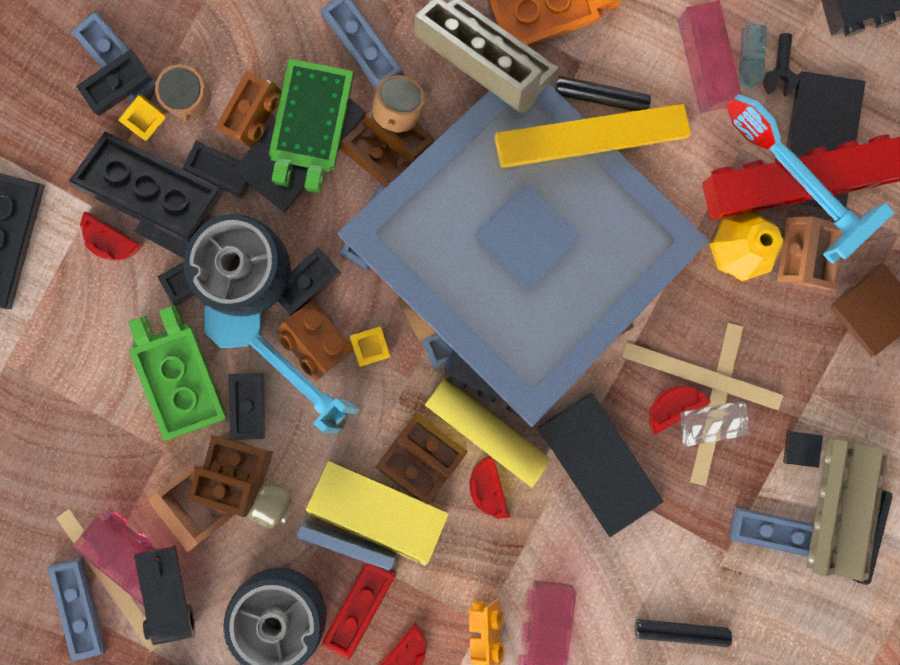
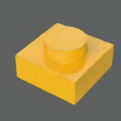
M139 93L122 113L118 121L144 141H147L166 118L167 114Z
M382 326L350 336L359 367L391 357Z

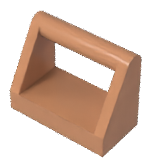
M813 216L786 218L778 282L835 290L840 258L833 264L826 258L823 280L813 278L820 230L830 232L828 248L843 234L834 222Z
M196 464L189 467L147 499L151 507L187 552L234 516V514L214 508L221 518L201 532L170 491L188 477L193 480L195 468L198 467Z

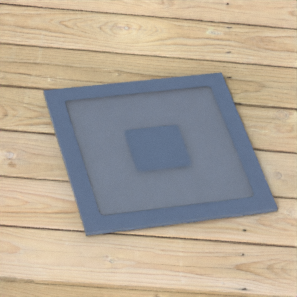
M550 84L536 96L535 104L523 113L518 112L494 93L488 91L338 232V235L531 427L537 423L710 241L618 150L501 168L494 139L497 132L585 119Z

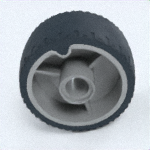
M240 214L218 216L207 221L201 228H198L187 244L183 265L188 286L200 301L215 311L231 316L256 315L272 307L287 288L291 264L286 247L271 228L257 219ZM237 258H240L239 267L231 271L232 263Z
M274 568L253 575L234 593L224 616V638L231 655L241 665L304 664L316 651L324 634L326 625L324 599L315 583L304 574L295 570ZM273 617L281 622L282 628H273L268 624L267 618Z

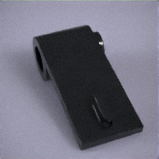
M176 546L135 553L134 559L146 619L143 621L145 639H151L153 645L194 638L196 632L194 612L191 604L186 602Z

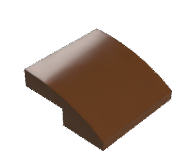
M371 110L365 115L363 123L341 140L340 149L386 188L427 150L435 139L418 124L407 132L399 133L382 128L375 121Z
M884 263L874 266L857 285L848 288L830 306L871 357L876 356L900 337V282Z
M415 413L375 468L417 500L429 505L468 451L418 413Z
M211 436L204 467L195 468L188 500L237 516L247 517L263 485L273 451L220 436Z

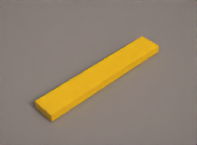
M684 104L497 132L494 139L500 167L506 168L687 139L691 135L685 106Z

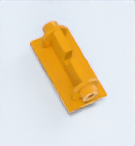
M495 599L487 606H485L484 601L471 602L472 607L468 609L470 632L481 633V637L472 636L470 638V662L474 663V665H500L503 662L505 650L503 643H500L503 613L499 610V599Z

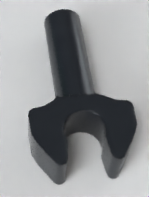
M790 33L779 35L776 68L773 71H768L763 76V86L768 95L775 91L777 79L784 81V97L791 94L799 83V75L789 69L793 35Z

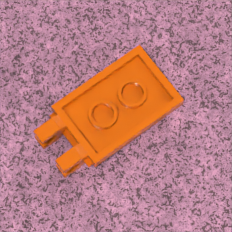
M489 0L497 25L528 47L599 22L600 18L603 17L602 12L620 6V1L622 0Z

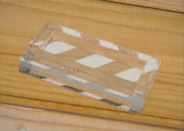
M743 401L680 412L682 442L686 446L749 435L747 404Z

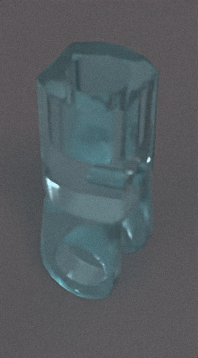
M750 24L742 29L741 61L738 80L744 88L755 86L765 77L764 57L767 26Z

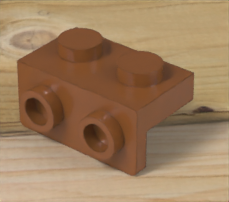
M246 71L215 128L232 139L252 148L255 142L263 136L265 124L271 113L275 112L279 107L282 90L269 79L263 80Z
M313 300L284 320L276 331L282 346L288 351H292L299 359L303 371L309 376H313L317 381L354 350Z

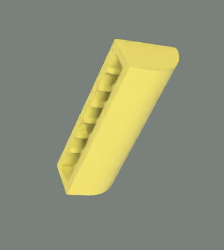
M446 376L426 401L425 406L533 488L548 465L550 458L546 453L462 388L448 381Z
M328 461L306 508V514L424 566L430 561L449 513Z

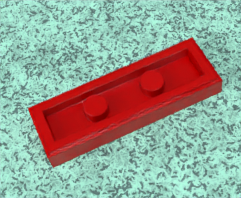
M365 563L321 645L350 660L397 572L392 569L386 570Z

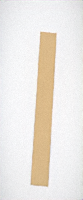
M727 324L717 373L732 377L744 326ZM712 388L711 403L708 404L690 481L691 483L706 486L720 425L713 437L704 438L712 422L722 420L728 394Z
M628 342L622 358L775 410H779L783 395Z
M68 509L56 518L148 650L152 652L162 645H153L151 639H145L143 632L145 615L71 510Z

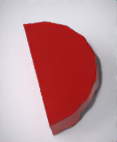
M84 211L80 221L82 236L85 240V246L95 256L111 261L125 260L135 255L143 247L141 243Z
M674 386L665 389L654 399L650 407L649 424L652 433L658 434L711 403V401L703 392L692 387Z
M489 455L481 459L473 468L469 479L470 496L475 506L485 514L496 519L510 518L495 460Z
M416 622L412 624L379 665L423 664L426 653V640L423 630Z

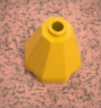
M755 212L728 217L720 221L717 227L718 230L709 244L718 270L729 273L741 281L772 271L783 248V239L775 222Z

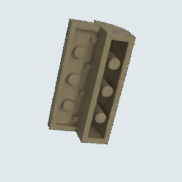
M432 0L415 15L414 34L417 39L520 113L529 110L535 104L536 96L557 76L559 69L557 66L463 0H451L449 3L443 0Z
M827 439L807 568L813 569L812 573L823 576L835 574L859 581L869 578L889 449L838 439Z

